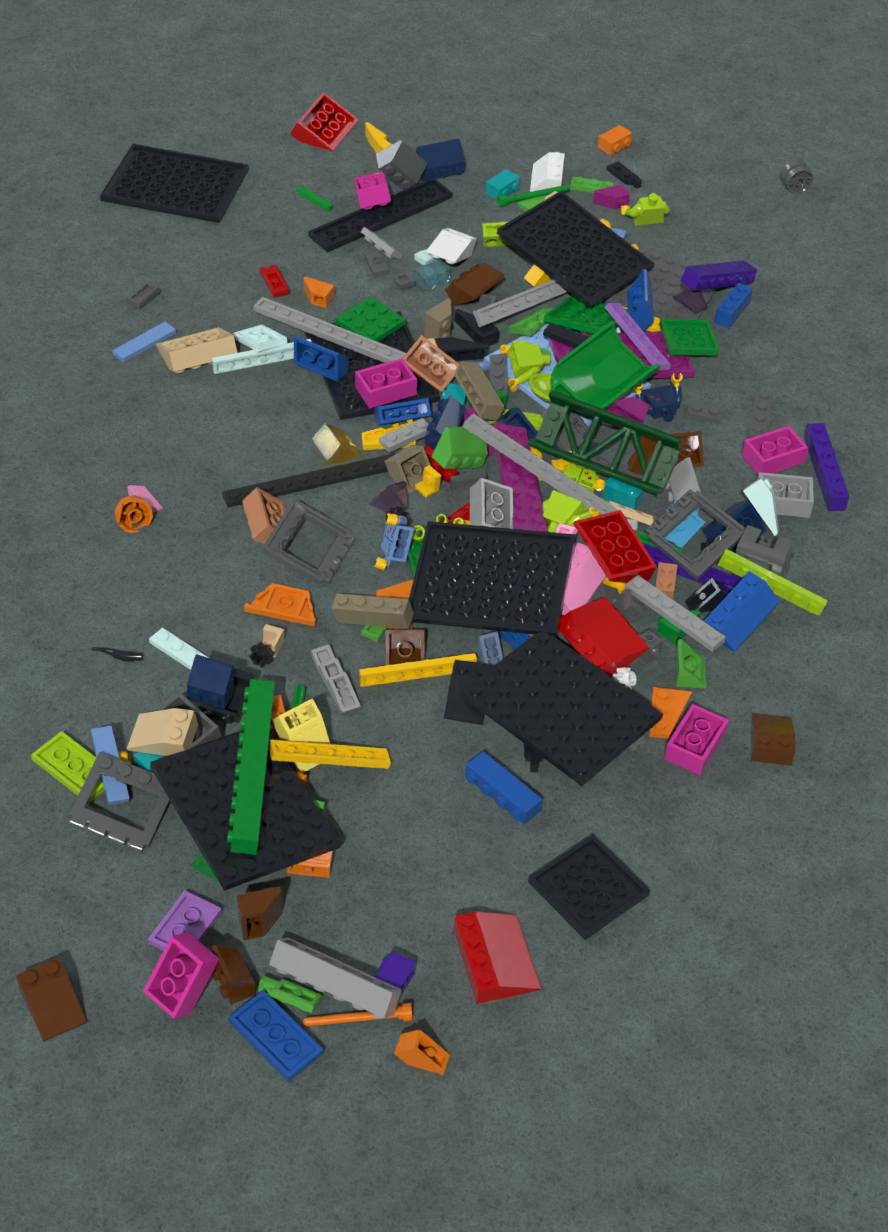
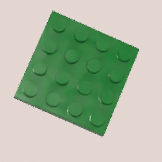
M570 296L544 315V321L549 322V324L554 323L564 326V328L569 330H580L581 333L595 334L611 321L615 323V328L619 326L605 309L607 304L599 303L590 309L575 296Z

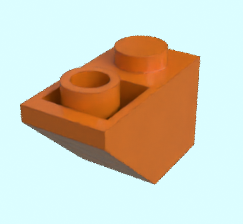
M304 277V292L311 304L327 308L335 297L334 285Z

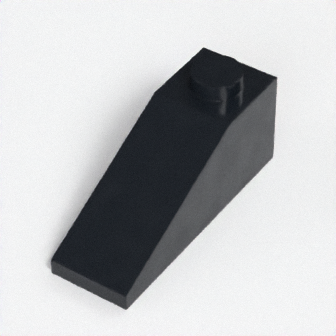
M455 309V322L474 342L487 344L488 346L498 343L500 332L492 323L479 327L473 314Z
M454 337L435 338L437 347L456 362L479 360L488 356L487 344Z

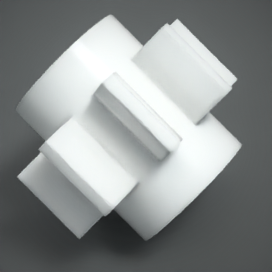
M617 668V673L612 675L613 679L630 691L632 690L631 686L636 684V674L630 671V668Z

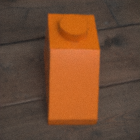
M421 1030L401 1034L394 1052L407 1065L441 1075L444 1074L450 1054Z

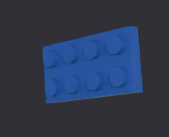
M264 990L228 1017L230 1024L288 1082L323 1055V1049Z

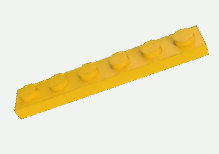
M475 653L359 669L360 686L364 687L452 674L455 660L477 663V657Z
M270 740L268 745L271 760L384 769H389L391 765L386 748Z

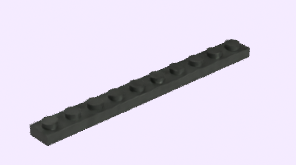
M395 454L222 491L227 508L242 505V500L256 487L277 497L388 472L384 461Z

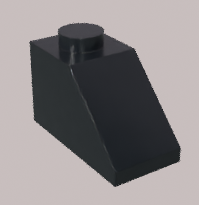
M712 577L690 596L685 603L689 610H698L701 613L712 611L729 594V591L723 583Z

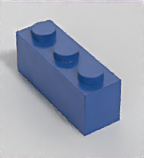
M738 283L717 308L715 323L729 329L750 304L753 288Z
M428 398L374 408L377 426L431 416Z

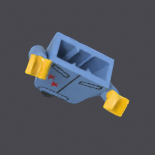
M387 513L388 519L381 542V548L386 557H377L375 568L384 571L387 566L397 561L406 562L414 528L406 525L407 518L405 516Z

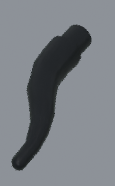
M104 647L91 648L92 651L107 653L122 661L134 662V660L142 661L143 659L142 653H135L134 651H119Z

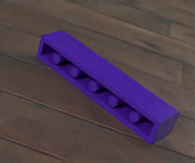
M744 260L687 266L681 282L694 291L736 286L738 283L747 285L755 280L757 269Z
M825 423L807 424L804 440L808 447L828 512L846 511L849 494Z

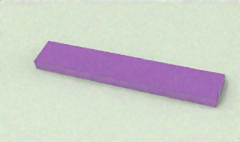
M607 303L605 309L650 364L654 366L658 363L660 365L659 370H669L671 364L620 303Z

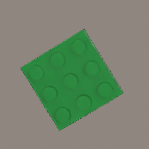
M370 296L336 317L335 324L343 329L379 342L406 325V319Z
M660 319L659 326L669 355L711 356L719 354L720 350L709 320Z

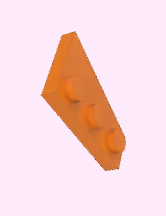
M653 687L651 705L663 713V718L649 730V737L670 738L692 695V691Z

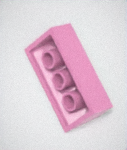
M579 542L574 547L561 613L563 615L586 605L606 578L589 548Z

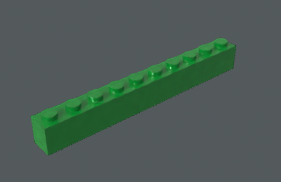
M250 679V686L245 687L244 699H248V702H243L242 714H246V717L241 719L240 729H243L244 733L240 732L239 745L243 746L238 748L237 761H241V764H236L235 776L239 777V780H234L233 793H237V797L232 796L231 809H235V813H230L229 826H233V830H228L227 843H231V852L257 855L274 681Z

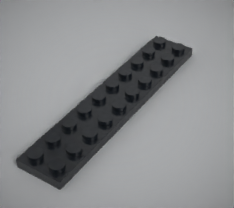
M433 177L391 195V201L386 205H374L371 209L362 208L308 231V237L323 250L329 252L365 236L361 233L364 227L373 232L452 198V192Z

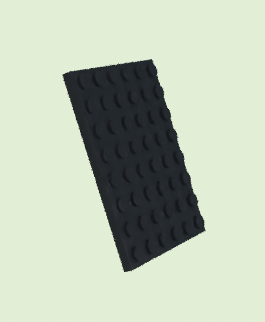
M132 144L102 191L100 201L219 223L249 168L248 164Z
M562 191L499 227L496 234L590 309L636 280L643 269H646L648 272L655 264Z
M407 325L379 341L381 344L407 353L415 343ZM304 331L306 339H311L312 343L348 357V371L338 382L322 376L339 419L343 420L375 414L374 408L376 407L369 409L355 388V371L380 365L384 362ZM413 372L417 378V395L380 406L425 398L429 399V403L440 402V396L436 388Z
M428 521L409 597V602L414 612L411 622L533 635L538 632H547L557 637L576 534Z
M547 632L536 633L461 691V697L580 786L585 785L663 718V713Z
M240 732L150 762L151 770L224 891L339 849L341 846L340 840L288 761L271 760L268 747L257 855L231 852V843H227L228 830H233V826H229L230 813H235V809H231L232 796L237 797V793H233L234 780H239V777L235 776L236 764H241V761H237L238 748L243 746L239 745ZM269 734V742H270V740H273V739H272L271 735Z

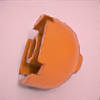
M132 495L121 499L117 503L114 517L119 527L125 532L134 533L140 531L137 528L150 525L153 511L147 501L139 496ZM140 521V525L137 528L132 527V523Z

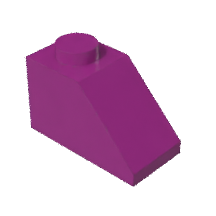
M622 184L594 190L593 203L611 209H619L621 206H629L630 194Z
M637 397L618 400L608 407L607 411L642 423L649 405Z

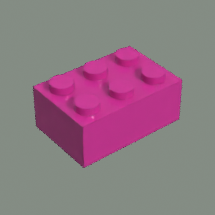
M382 171L354 178L361 209H371L374 205L378 204L383 206L391 201L385 174Z
M401 358L355 371V388L370 409L417 395V378L404 359Z
M787 426L744 440L741 456L757 475L759 472L773 474L804 464L808 447L794 430Z
M692 704L667 743L664 760L701 776L726 736L729 720Z
M188 932L172 935L143 992L172 1018L175 1019L189 1015L193 1011L219 958Z

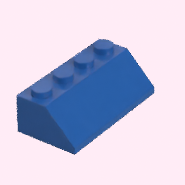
M749 571L704 622L724 635L726 638L722 645L735 652L779 604V600L765 580Z

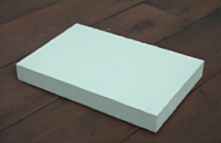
M264 325L233 333L235 340L257 352L287 343V337Z

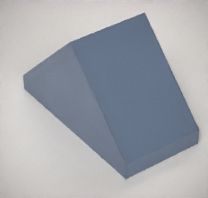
M498 632L478 636L477 654L482 664L495 666L503 660Z

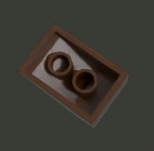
M752 713L751 761L792 765L795 754V733L792 718Z
M59 957L16 975L19 990L43 1042L87 1023Z

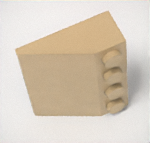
M219 327L156 344L168 368L175 373L184 372L186 368L190 367L191 369L200 368L201 364L205 363L210 365L214 357L237 353L234 335Z

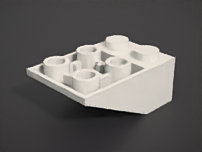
M446 228L440 232L426 252L430 253L434 258L440 259L441 257L446 259L447 263L455 264L472 256L477 238Z

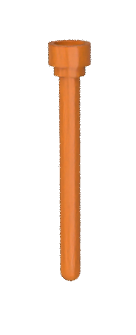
M402 1003V1006H397L393 1016L384 1019L398 1018L403 1020V1022L412 1021L411 1003ZM366 1011L306 1017L303 1020V1024L308 1027L379 1019L373 1017L371 1012Z

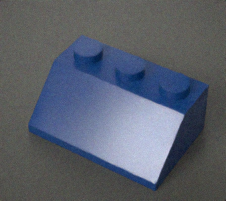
M643 269L627 291L628 314L644 331L654 321L653 288L646 269Z
M298 336L293 337L294 364L337 382L348 371L347 356Z

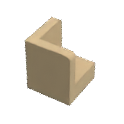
M266 624L263 628L262 643L270 645L274 652L273 657L277 656L284 643V629Z

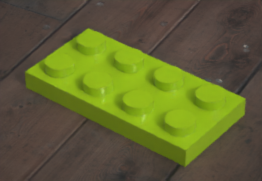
M62 731L31 754L33 762L77 796L96 760L94 755ZM101 776L87 804L91 803L105 791Z

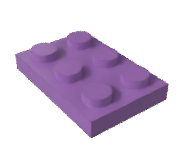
M184 890L148 938V942L150 945L164 951L172 935L188 932L201 943L222 914V908Z

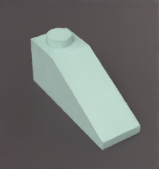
M762 476L747 486L743 492L775 536L779 532L772 489L773 484L768 478L765 479Z

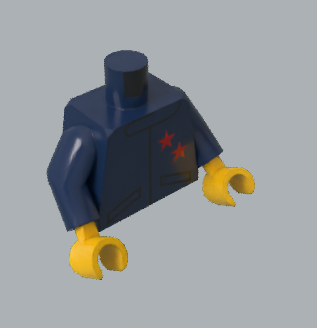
M681 373L678 376L679 380L674 378V374L672 375L671 382L674 384V387L666 385L641 390L643 387L642 382L632 390L636 392L635 397L649 405L647 414H650L653 419L663 417L665 422H671L674 419L676 410L679 409L682 401L681 386H679L683 378Z

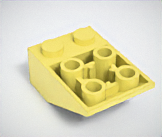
M313 698L271 720L282 741L330 744L323 717ZM293 762L296 770L301 773L319 765L315 763Z

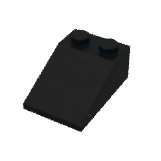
M455 660L444 719L483 725L485 714L461 697V691L493 666Z

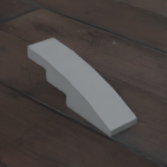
M330 645L311 650L310 654L318 672L340 712L343 714L360 708L361 705L347 673L343 672L338 658L335 659Z

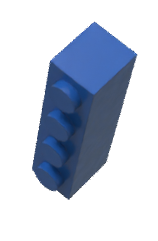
M484 751L466 764L465 777L467 781L477 785L485 796H490L494 799L498 807L505 808L510 812L514 820H519L525 824L541 811L543 799Z

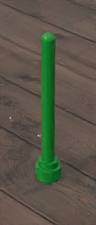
M562 185L513 196L502 194L497 196V201L501 208L506 207L510 202L549 195L554 191H568L570 187L569 185Z

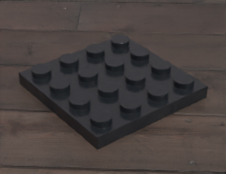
M591 835L528 879V883L584 940L641 902L650 893V890L594 835Z

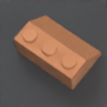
M422 335L403 357L413 372L441 393L447 388L448 383L455 379L454 374L459 366V363Z
M256 487L242 502L253 540L257 543L265 544L286 509L283 501Z

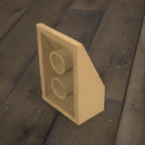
M172 708L139 714L127 749L129 751L170 756L190 749L198 727L195 712Z

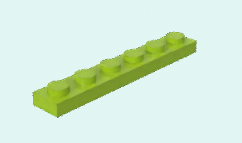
M725 549L717 564L742 578L749 571L765 580L775 595L810 613L820 616L828 601L728 549Z

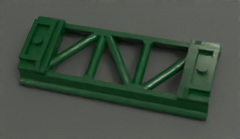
M550 390L549 399L551 403L536 438L530 439L528 446L654 495L663 492L680 456L679 453L682 448L680 445L681 438ZM571 410L593 418L580 451L569 419ZM601 421L621 428L588 451ZM563 427H565L572 453L555 447ZM639 435L658 442L649 464H647ZM623 436L610 467L589 460ZM631 436L644 475L642 480L618 471L619 463Z

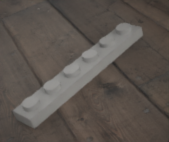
M639 575L625 584V590L630 589L634 597L713 652L725 642L726 637Z

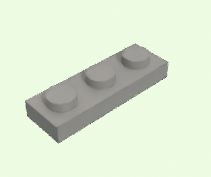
M366 227L362 229L361 233L365 235L364 239L370 243L374 242V246L380 251H386L384 254L391 259L393 257L396 259L402 257L399 251Z
M421 418L379 437V443L390 453L423 438L429 424Z

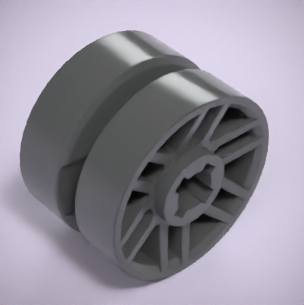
M800 159L788 162L782 168L780 174L781 179L791 193L806 191L814 180L812 172L806 163Z

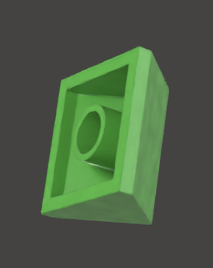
M679 639L675 653L676 687L707 688L705 658L685 641Z

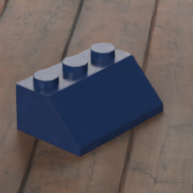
M459 138L416 147V153L427 162V166L420 177L422 182L433 177L438 179L465 173V159Z
M453 396L447 399L443 398L438 403V409L432 415L433 420L426 428L427 432L424 436L425 445L435 450L445 428L458 427L466 411V408Z
M750 500L736 502L725 511L744 528L749 525L760 529L759 537L767 531ZM715 519L702 530L707 539H715L726 530V527ZM738 543L730 551L736 553Z

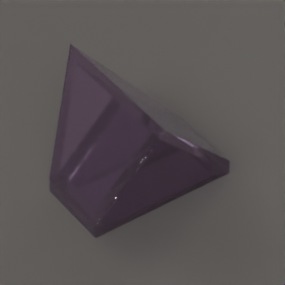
M689 287L673 295L675 300L694 314L707 309V303L701 290L694 291Z
M401 481L390 485L368 504L384 513H387L390 507L396 508V506L402 507L404 511L407 509L406 482Z

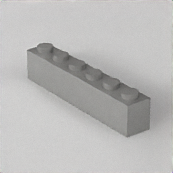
M289 937L277 940L269 964L275 967L276 971L281 974L295 976V980L298 982L314 985V989L317 991H327L333 994V998L339 1001L346 1000L352 1003V1007L358 1010L371 1012V1015L377 1019H384L394 1015L402 989Z

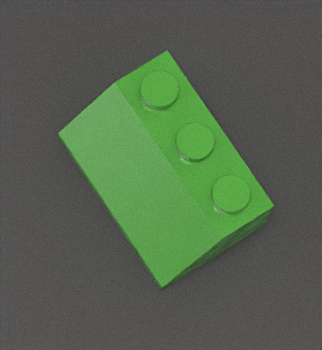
M446 427L432 454V458L444 469L480 468L488 455L487 443L464 427Z

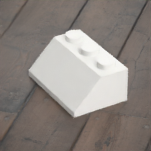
M549 152L533 163L530 192L561 186L564 153Z

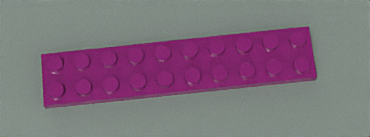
M493 422V427L531 451L530 446H528L529 440L526 428ZM495 449L502 485L513 488V529L548 532L546 519L543 517L544 512L536 475L530 473L527 469Z

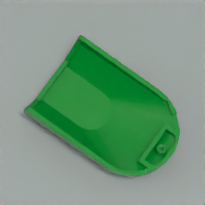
M611 321L557 362L551 373V390L605 410L658 372L660 365L657 363L654 366H649L639 359L621 341L615 329V323Z

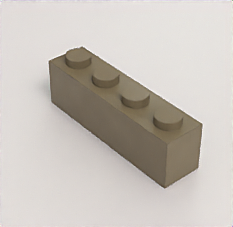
M461 361L454 375L477 415L481 419L498 420L505 406L479 363Z
M337 593L331 608L336 621L340 623L409 629L414 615L409 599Z

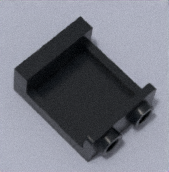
M234 668V694L226 708L222 709L200 703L198 707L201 712L208 718L219 717L228 724H232V722L239 723L243 715V702H248V699H244L245 687L250 686V679H255L253 674Z

